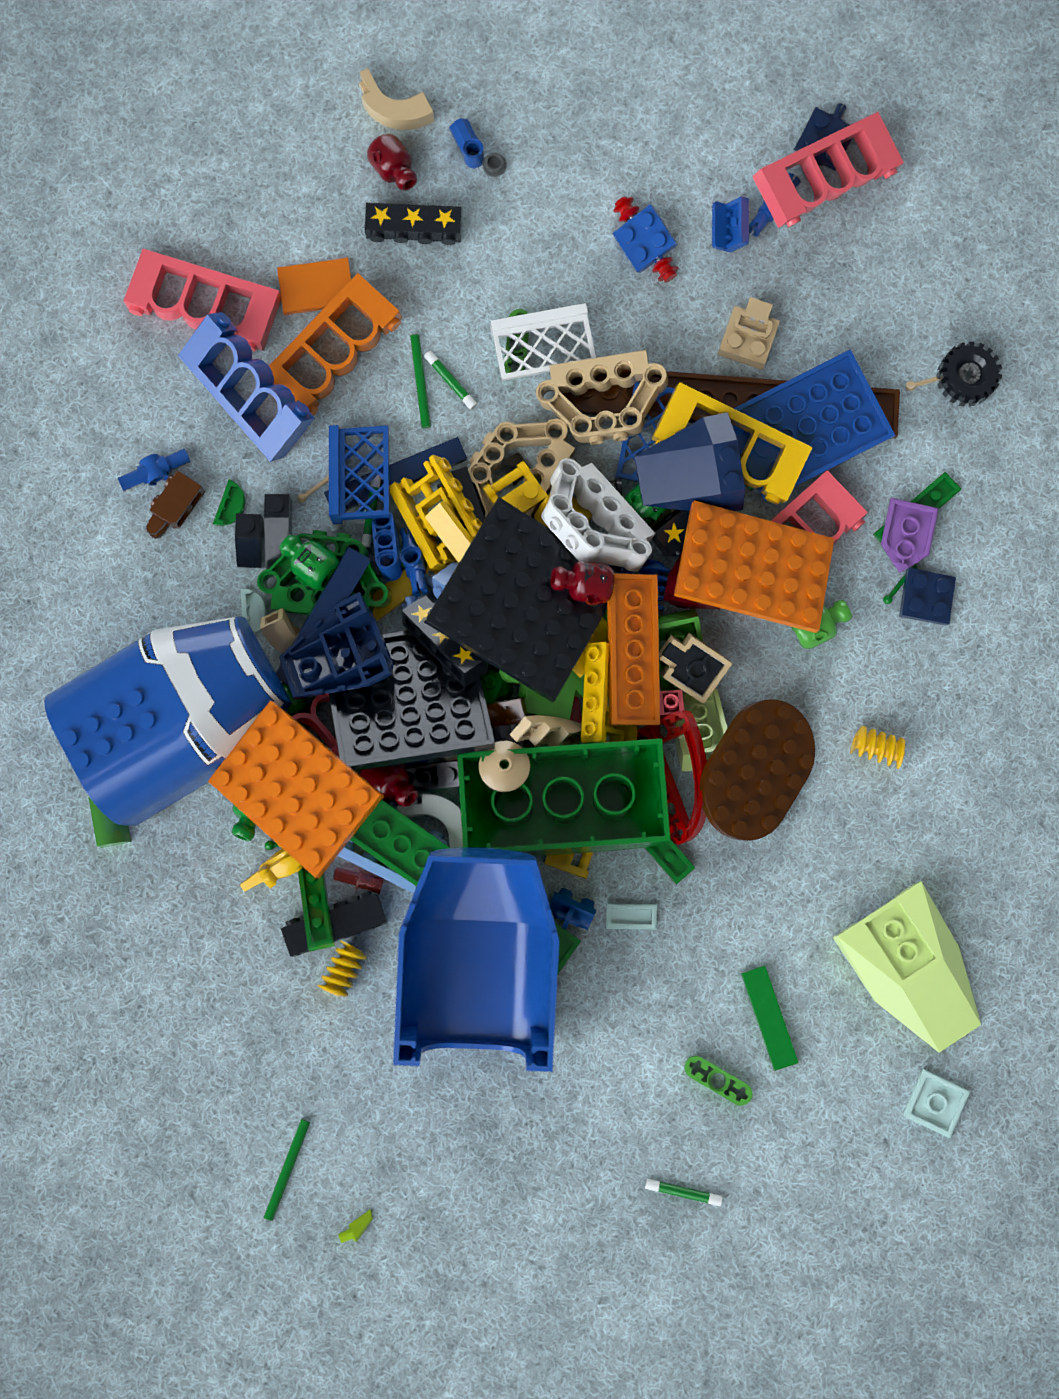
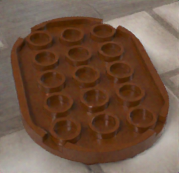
M775 699L761 700L745 706L732 720L706 762L700 779V790H702L704 802L702 808L711 825L724 836L735 840L751 841L769 835L783 821L806 783L814 765L815 741L808 721L797 708L787 702Z

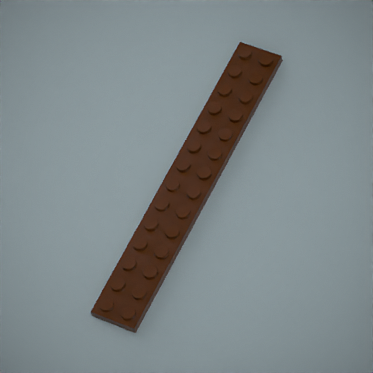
M623 370L620 372L619 377L626 378L630 376L631 371ZM666 371L668 377L667 387L675 388L681 382L731 408H735L787 381ZM603 373L598 374L595 381L602 382L606 379L607 375ZM655 374L650 377L649 381L657 383L662 377ZM576 377L572 380L571 384L577 386L582 383L583 378ZM612 385L610 389L604 392L593 388L588 389L582 395H574L571 392L562 394L582 414L597 415L602 411H610L613 414H617L627 407L632 398L634 385L629 388ZM870 387L895 434L893 439H896L898 436L900 389ZM667 393L659 399L665 408L672 394ZM657 401L654 402L648 412L651 419L664 412ZM695 407L688 422L695 423L696 420L712 414Z

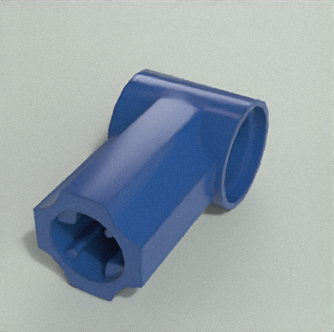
M467 118L455 120L449 126V130L463 155L464 163L470 168H479L482 166L485 158L483 143L478 140ZM471 152H477V153H478L477 155H474V156H473V155H469V153H471Z

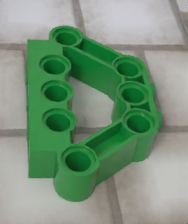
M313 530L312 534L301 533L296 535L300 538L302 544L306 541H314L326 546L334 544V556L338 560L343 557L348 546L350 548L359 547V553L368 557L366 546L360 541L352 539L350 534L337 533V536L334 537L327 536L325 531ZM282 555L269 569L262 571L258 575L257 585L262 592L272 596L270 609L277 611L283 608L286 613L309 615L323 589L310 590L299 583L285 587L295 575L290 567L292 558ZM369 562L359 582L365 591L363 598L373 614L374 608H385L391 603L392 592L382 583L371 562ZM271 577H276V586L268 589L267 581ZM382 589L384 592L383 598L379 601H374L372 596L374 591ZM298 590H303L305 594L303 600L296 602L294 599L295 593Z

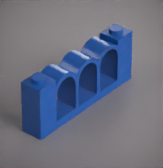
M222 312L207 314L178 354V357L270 462L282 459L314 421L315 417L309 412V408L305 404L301 403L300 400L295 401L294 395L289 388L282 384H274L273 372L267 363L259 359L252 360L251 346L245 338L234 334L237 329L227 315ZM227 344L233 351L234 363L224 377L213 365V362ZM249 369L255 376L256 387L249 399L245 401L234 387ZM271 394L277 401L278 412L274 420L267 426L255 412L268 395Z

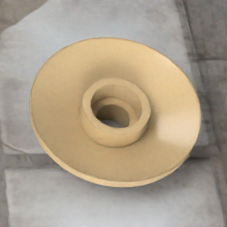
M510 741L495 742V749L485 750H497L490 756H485L483 762H481V757L479 760V773L487 786L500 792H509L519 788L526 781L530 771L528 755L514 754L512 751L506 750L521 749L522 747ZM501 761H508L509 767L502 769L499 766Z

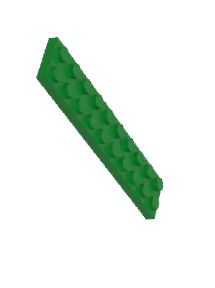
M381 799L350 839L415 886L418 884L429 854L436 850L450 848L383 799ZM555 922L559 937V973L581 940L569 931L562 929V926Z

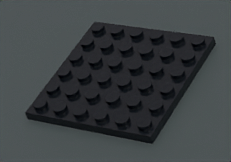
M498 497L424 620V623L553 703L607 610V602L588 605L586 602L572 599L568 589L560 591L553 589L550 582L552 570L556 567H564L566 570L571 571L572 567L579 560L574 557L549 528Z
M408 630L382 634L394 664L392 675L371 686L329 693L339 758L354 771L495 749V741L481 678L464 687Z

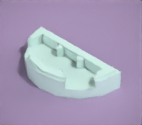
M241 589L242 617L246 618L252 631L256 634L260 630L261 618L267 615L266 605L263 599L252 590Z

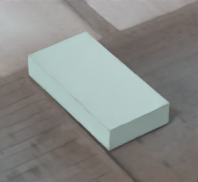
M606 903V929L657 930V904Z

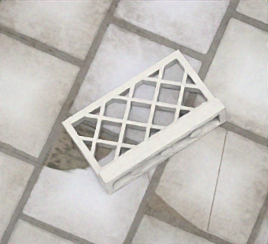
M586 303L492 320L490 328L502 381L550 372V366H545L547 362L551 365L557 364L550 359L556 348L568 356L564 363H567L570 358L575 361L596 358ZM583 322L585 332L580 338L569 332L573 324ZM555 327L563 332L557 342L545 336L549 328ZM533 332L539 336L533 347L521 340L525 333ZM565 335L577 341L571 352L559 345ZM509 336L516 342L508 352L500 346L499 338ZM542 339L554 346L547 357L536 350ZM518 344L530 350L524 361L512 354ZM580 344L589 349L590 358L580 359L574 355ZM502 353H504V354L506 355V357L504 358V360H503V357H502ZM532 353L544 360L538 368H532L526 364ZM509 357L520 364L516 372H505L504 364Z

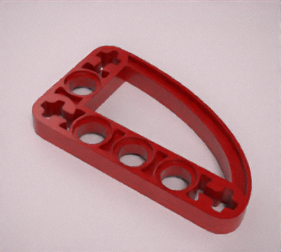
M687 710L674 712L660 719V725H647L637 730V740H643L646 736L647 740L662 739V744L685 735L694 776V807L690 820L663 752L665 781L667 785V805L672 803L676 808L674 816L668 811L670 839L677 845L693 840L701 831L706 820V815L702 808L704 802L702 790H700V779L707 759L695 717ZM684 718L685 723L682 726L676 727L674 723L680 722ZM662 724L668 730L666 737H663L660 733V726ZM679 819V822H673V820ZM682 829L683 834L680 836L678 831Z

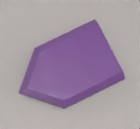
M890 498L881 546L899 573L929 556L939 508Z

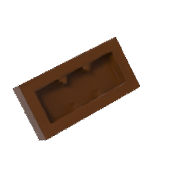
M524 697L486 703L491 727L519 724L525 716H528Z

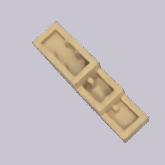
M525 716L510 735L516 742L529 739L535 747L545 744L548 746L577 745L581 741L582 724L554 716Z

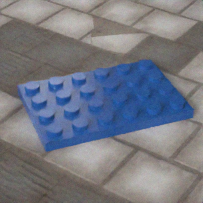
M851 349L733 408L813 447L794 487L895 436ZM732 425L738 441L739 454L741 455L750 433ZM757 437L746 462V469L749 475L755 480H766L781 448ZM763 487L756 488L763 502H767L768 500L765 499L766 495L761 493Z

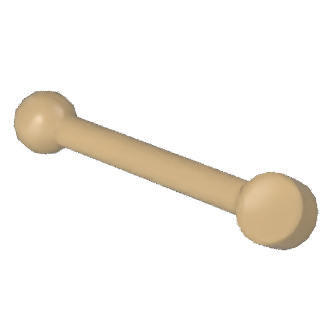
M936 376L915 383L908 381L906 389L913 391L915 387L939 381L940 379H937Z
M329 476L304 494H299L297 500L300 503H304L308 496L329 482Z

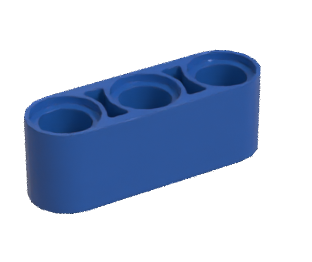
M390 512V518H375L371 522L375 561L384 580L395 581L401 577L403 568L400 560L399 532L394 517Z

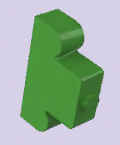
M499 670L500 677L505 682L520 683ZM572 671L553 703L520 683L518 697H524L528 714L554 716L569 720L574 696L583 698L584 675L579 678Z

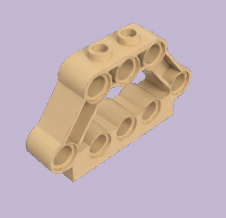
M642 350L549 365L551 379L542 381L537 386L536 396L544 409L551 410L566 424L576 441L590 443V445H599L604 443V440L625 441L629 436L639 434L644 428V419L659 393H662L667 388L668 377L662 365L658 363L649 364L647 351ZM623 370L631 371L630 376L626 378L619 377V374ZM603 373L607 375L604 381H595L598 374ZM655 374L662 377L657 383L649 381L650 377ZM574 378H583L581 384L577 386L571 384ZM641 381L627 407L617 414H613L610 411H602L596 417L589 418L582 414L562 394L571 392L574 395H582L588 389L593 388L604 392L610 389L612 385L629 388L635 382ZM554 391L555 395L552 399H544L545 393ZM634 416L637 418L635 424H625L628 417ZM610 420L613 422L610 428H601V424L604 421ZM579 425H589L587 431L583 433L577 432Z
M556 418L545 423L529 424L502 422L495 428L493 433H487L482 442L483 448L480 452L476 451L469 461L471 466L468 470L485 513V518L493 504L482 488L488 484H493L491 473L493 470L500 468V463L504 460V454L507 450L514 447L549 445L548 448L538 453L537 465L535 468L530 469L535 478L541 481L540 485L546 494L550 493L552 489L550 479L559 462L566 458L572 459L575 455V448L566 443L567 426L562 420ZM551 430H559L562 435L554 438L549 435V432ZM510 433L513 435V438L509 441H504L501 439V435ZM492 452H496L500 455V458L492 461L487 456ZM545 458H550L554 461V464L546 467L541 461ZM478 472H484L487 477L479 481L474 478V475ZM542 502L525 514L533 518Z

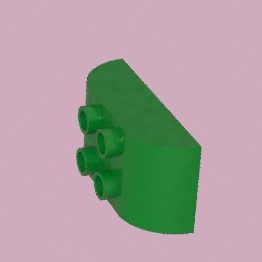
M662 739L506 749L514 754H527L530 761V771L526 781L519 788L509 792H500L490 788L484 783L479 773L480 757L481 762H483L485 756H490L497 750L457 755L463 848L503 849L522 852L535 857L630 850L670 842ZM503 760L499 766L502 769H507L509 762Z

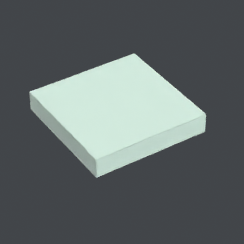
M922 1069L902 1116L951 1138L970 1091Z

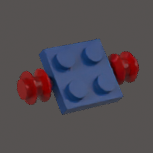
M624 196L616 201L613 212H620L619 221L626 223L613 232V236L638 273H641L655 263L652 272H659V282L664 280L667 283L677 276L676 272L679 267L671 266L672 257L663 258V256L676 247L678 243L651 204L638 213L639 206H632L633 197L627 198Z

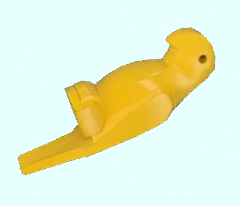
M281 849L262 863L259 870L243 881L240 887L245 892L264 882L269 888H272L276 885L278 879L298 872L303 866L284 849Z

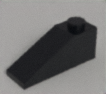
M265 494L266 569H269L282 556L279 549L280 544L288 535H292V499L289 494Z

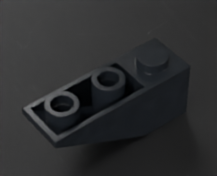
M458 760L406 766L409 774L408 784L414 785L417 790L459 786Z

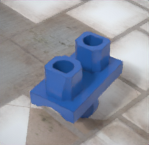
M561 888L558 893L555 892L550 902V908L555 918L564 921L562 929L566 930L568 925L571 924L588 930L597 911L594 909L595 902L588 898H582L581 903L571 899L573 896L572 892L565 888Z

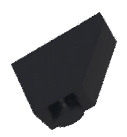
M236 513L235 550L237 568H262L264 520L261 514Z

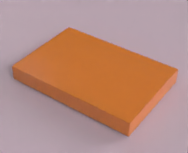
M348 257L278 267L277 272L284 315L323 310L351 280Z

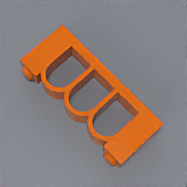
M357 273L269 365L273 372L274 384H282L289 388L294 395L295 401L300 400L301 403L309 408V412L314 416L318 411L317 407L320 405L317 400L327 397L334 388V375L342 376L351 372L357 364V351L364 352L374 348L380 340L381 331L385 335L390 331L394 332L401 324L402 316L400 311ZM351 304L373 323V331L370 336L363 340L350 338L334 323ZM328 328L350 348L348 358L341 364H329L311 348ZM305 352L326 371V380L319 388L307 389L287 372Z

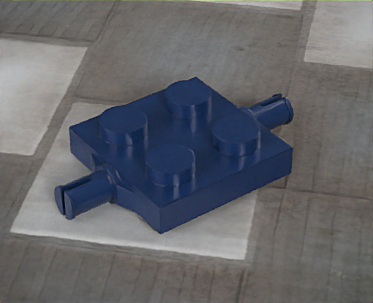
M838 103L833 114L815 107L794 151H798L849 126L850 124L841 119L847 107L843 105L839 112L842 103ZM852 139L842 143L845 152ZM827 151L814 157L818 166H826L836 171Z

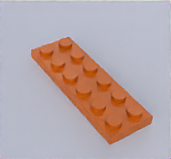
M614 573V590L610 600L607 602L609 725L657 726L660 725L658 576Z

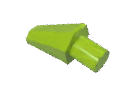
M371 1209L348 1224V1230L338 1233L341 1243L351 1239L358 1242L373 1220Z

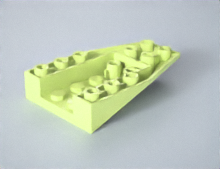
M922 881L914 883L862 920L853 923L833 936L834 941L873 1000L937 1052L940 1053L981 1025L960 948Z

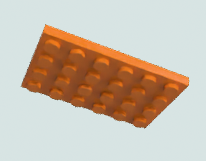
M693 501L691 503L674 596L817 633L820 629L834 538Z
M271 700L208 780L211 785L315 878L319 879L384 797Z

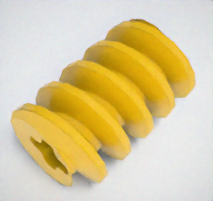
M862 725L853 738L850 754L855 749H858V757H862L865 752H868V760L877 755V763H881L885 757L887 758V766L896 761V768L899 769L905 755V739L900 737L896 741L895 735L892 734L886 739V733L881 731L877 735L876 729H870L867 733L866 726Z
M340 940L345 947L335 949L340 957H331L335 967H326L331 975H322L321 978L326 982V985L318 984L317 986L338 997H347L348 992L344 987L353 986L348 978L358 977L353 968L362 969L358 959L366 960L367 956L362 950Z

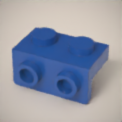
M741 196L727 204L718 201L712 203V247L726 252H733L748 245L749 198Z

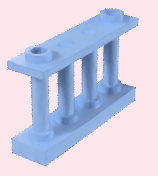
M431 829L430 834L447 845L448 842L443 840L445 835ZM351 840L348 841L338 854V857L414 894L415 885L385 865L383 867L377 864V859L368 852H364L362 856L354 853V842Z

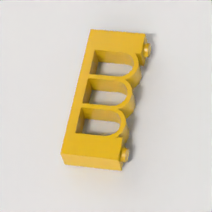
M679 382L651 438L656 441L655 444L686 428L695 407L712 415L728 412L732 425L750 433L740 455L744 484L752 488L763 487L761 493L766 495L765 499L774 504L786 502L813 447ZM757 437L781 448L770 474L766 480L760 481L749 476L746 470L747 458Z

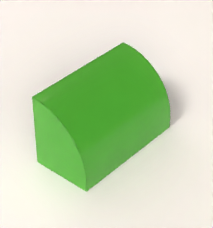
M88 797L97 847L105 848L131 842L129 826L119 825L111 821Z

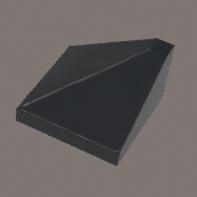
M518 452L500 463V469L507 475L517 468V464L522 461L526 463V461ZM521 476L520 478L512 482L513 486L521 480H523L524 477Z

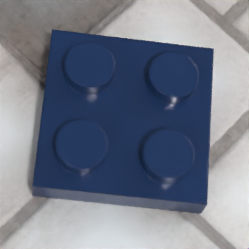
M914 568L906 569L899 617L949 625L956 577Z

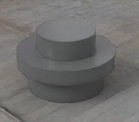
M491 153L483 160V170L491 177H498L506 170V160L498 153Z

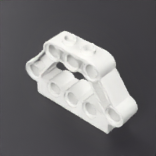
M562 459L550 479L552 489L549 501L542 512V519L577 560L620 566L629 571H639L652 552L649 542L655 535V532L593 463L581 467L572 459ZM573 493L577 496L578 504L582 508L589 510L593 514L594 522L598 526L604 527L608 534L592 530L588 526L587 518L572 508L571 500Z

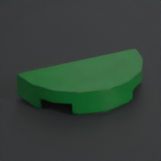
M230 479L227 482L212 523L213 525L226 526L233 524L236 521V513L243 514L245 510L246 500L244 492L237 483Z

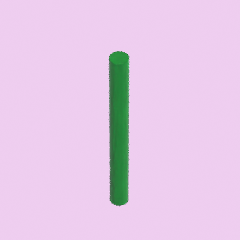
M413 334L410 336L421 428L425 429L431 428L420 336Z
M300 1120L263 1218L273 1221L309 1128V1121Z

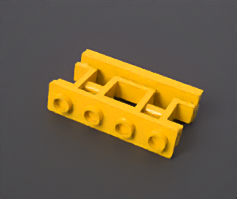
M432 455L429 457L430 461L423 463L428 472L426 476L415 484L411 479L404 477L401 479V483L394 482L390 485V494L430 569L442 571L449 566L448 563H452L455 560L444 542L438 546L434 538L438 534L425 519V516L429 513L428 509L443 499L457 519L463 520L467 528L466 531L472 539L481 527L482 522L472 512L474 510L473 505L464 497L461 491L463 490L461 483L453 477L450 471L452 469L450 463L444 457ZM440 478L445 488L440 487L433 492L430 485ZM423 492L426 498L416 505L412 495L416 496Z
M607 642L587 643L581 729L582 743H606V735L609 736V742L637 740L638 725H609V643Z

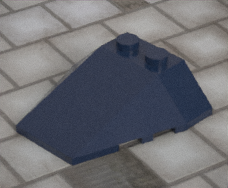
M728 412L702 417L690 426L677 431L664 441H660L634 456L643 506L690 511L691 503L698 501L731 511L743 510L745 485L738 441Z
M360 592L337 603L332 608V613L323 621L318 620L314 624L316 627L305 637L302 635L279 656L294 699L367 687L392 675L394 664L379 624Z

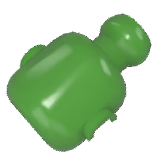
M838 600L828 609L823 605L820 629L817 633L795 627L791 628L796 633L800 645L804 649H812L834 638L838 631L836 624L848 622L853 616L845 600Z

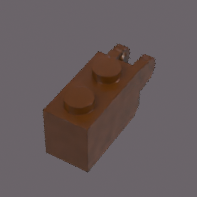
M178 470L174 475L168 477L163 492L160 495H156L151 502L150 512L153 515L146 525V530L152 538H161L169 526L173 529L180 528L205 493L201 485Z

